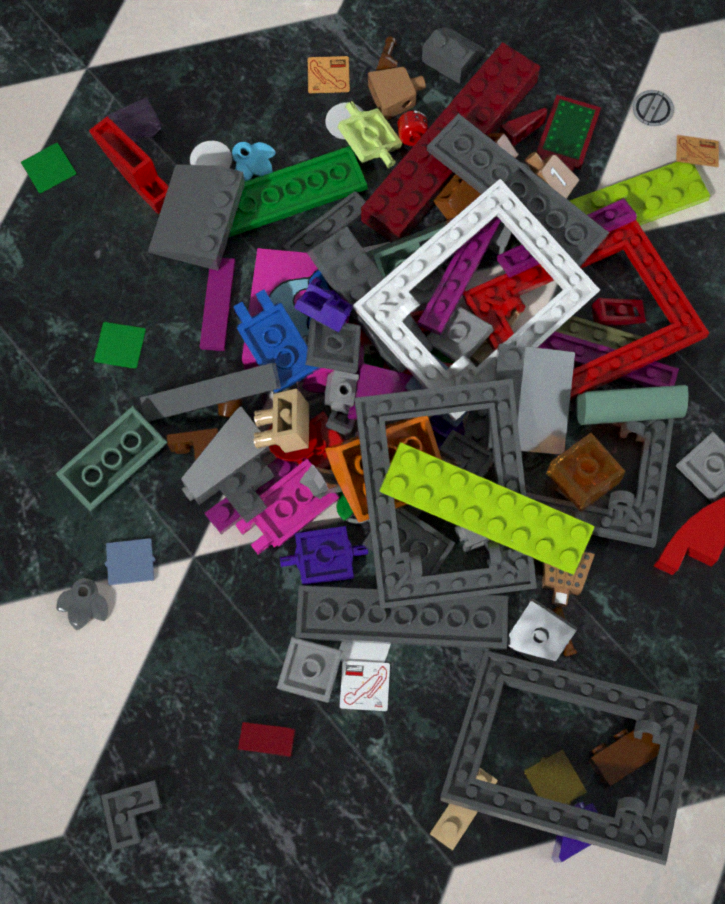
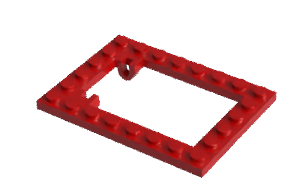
M637 220L610 231L606 239L580 268H584L624 250L671 325L573 369L570 400L703 340L709 335L707 328ZM538 264L510 278L505 273L463 293L462 298L471 313L492 325L494 331L488 336L487 341L493 351L497 350L498 344H503L514 334L506 319L510 318L511 311L514 308L518 314L524 312L526 306L520 296L554 281V279Z

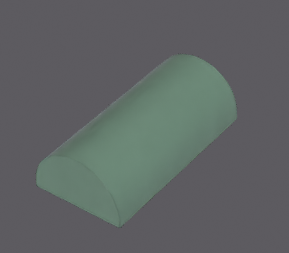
M678 385L585 392L574 399L576 416L580 425L683 418L688 408V386Z
M132 406L61 468L56 475L91 512L167 444V441Z

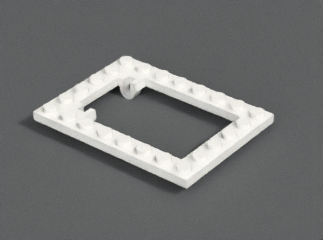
M501 179L487 189L352 307L425 389L494 381L497 350L478 367H475L463 355L450 368L445 370L402 321L420 306L409 291L496 216L563 289L503 344L537 348L600 291ZM466 411L447 414L456 421Z

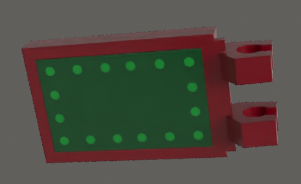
M556 95L536 153L542 160L551 155H556L571 171H573V168L581 170L601 107Z

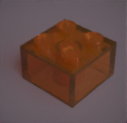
M592 433L552 460L547 471L551 479L580 512L618 485L625 473V470Z

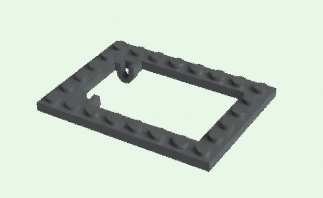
M513 379L354 398L380 609L537 588L533 557L495 541L485 542L490 559H487L488 567L422 575L419 551L400 553L394 498L379 492L390 466L385 421L488 409L496 482L500 486L526 496Z
M574 399L570 400L569 411L576 412ZM488 409L469 411L464 433L466 438L485 449L488 448L490 423ZM674 418L622 422L620 438L626 439L628 433L634 432L637 433L636 441L643 442L635 498L634 494L628 491L619 490L612 492L608 509L527 492L526 497L595 526L591 535L654 548L657 541ZM618 502H624V503H626V506H624V505H619V504H617V503H618Z
M485 650L441 793V801L666 866L698 705ZM503 686H510L637 720L634 738L641 739L642 733L646 732L653 735V743L660 744L647 807L639 799L624 797L619 799L615 818L478 780L477 775ZM625 811H633L636 813V815L626 813Z

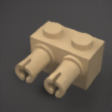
M298 389L273 394L272 408L254 412V420L258 427L273 423V429L254 433L255 438L253 440L257 449L278 445L286 453L309 448V403Z

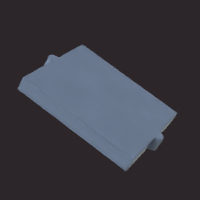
M151 538L106 543L107 561L105 566L108 568L109 586L154 581L153 562L156 559L153 557Z

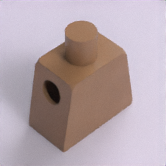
M404 67L368 73V87L377 108L386 120L413 108L416 105V92L426 89L423 76L410 79Z

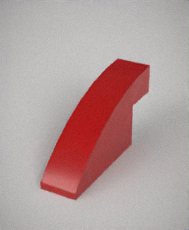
M107 116L89 130L90 134L124 178L159 215L169 186L157 175L152 159Z
M725 497L708 505L691 517L661 551L654 567L673 575L679 569L685 554L709 566L714 565L718 561L725 545Z

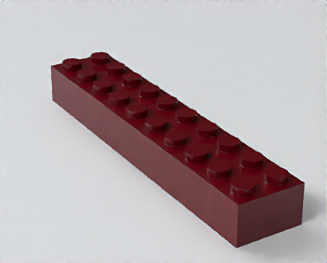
M502 42L361 207V221L391 242L409 236L435 205L433 201L455 175L452 170L427 151L429 143L458 113L486 136L489 133H495L537 83L540 66Z

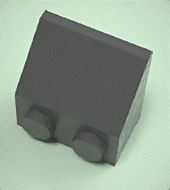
M449 27L435 29L424 43L422 62L460 84L483 55L485 48Z

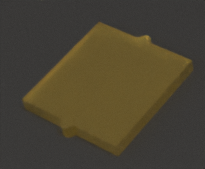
M563 749L546 759L542 757L539 763L524 771L536 795L539 797L570 805V801L586 793Z

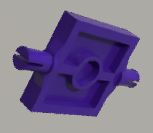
M346 526L295 533L297 545L295 555L280 556L281 567L297 565L301 574L302 586L354 578L352 570L353 556L368 555V548L364 545L351 546Z

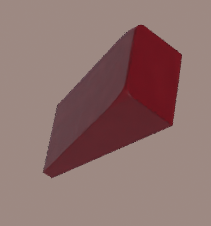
M542 108L506 122L500 126L499 133H504L514 147L545 124L547 109Z
M598 298L591 305L594 322L605 326L646 322L642 300ZM633 307L638 310L637 317H635Z
M243 722L238 750L291 757L296 730L293 728Z

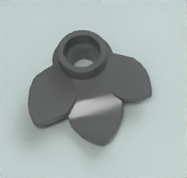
M81 578L72 585V588L64 591L57 600V611L68 612L69 623L75 630L83 628L91 617L100 621L107 619V601L98 594L97 585L91 579ZM81 587L88 589L86 596L80 594Z

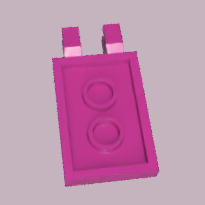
M308 459L259 496L267 506V509L248 523L242 518L235 524L242 535L255 525L263 533L260 538L251 544L258 555L271 544L274 548L283 545L295 533H298L339 500L335 493H329L319 499L312 494L307 486L300 483L303 475L312 466Z

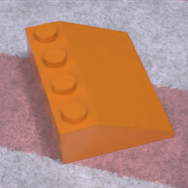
M428 416L406 418L385 426L390 464L400 442L442 460ZM359 436L327 447L325 450L333 474L357 521L363 522L368 520L369 516ZM394 498L395 509L407 504Z

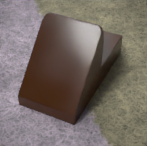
M218 429L167 435L168 446L171 452L177 454L188 453L190 449H194L196 461L217 435Z

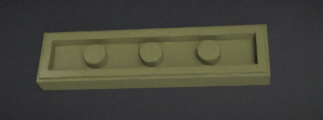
M571 316L556 330V332L615 350L643 338L642 336L576 316Z

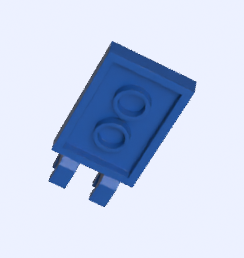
M265 289L256 293V298L264 311L251 317L243 302L233 307L242 322L238 325L237 330L258 366L276 363L281 389L273 391L274 393H279L320 370V367L305 365L306 343L282 303L273 305Z

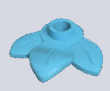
M239 142L234 146L232 157L236 162L235 170L243 172L245 182L249 181L253 175L260 177L272 173V166L268 159L272 158L276 152L271 146L261 142L252 145L247 142ZM245 150L248 152V155L243 156L240 151Z

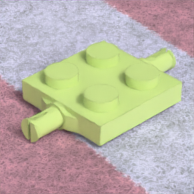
M353 101L347 103L345 108L351 117L339 121L337 128L362 163L374 158H382L387 168L392 167L396 161L392 158L390 152L401 148L402 141L378 108L361 112Z

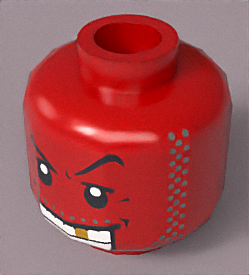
M408 111L401 115L398 120L399 138L402 143L408 146H414L429 129L427 118L419 111Z

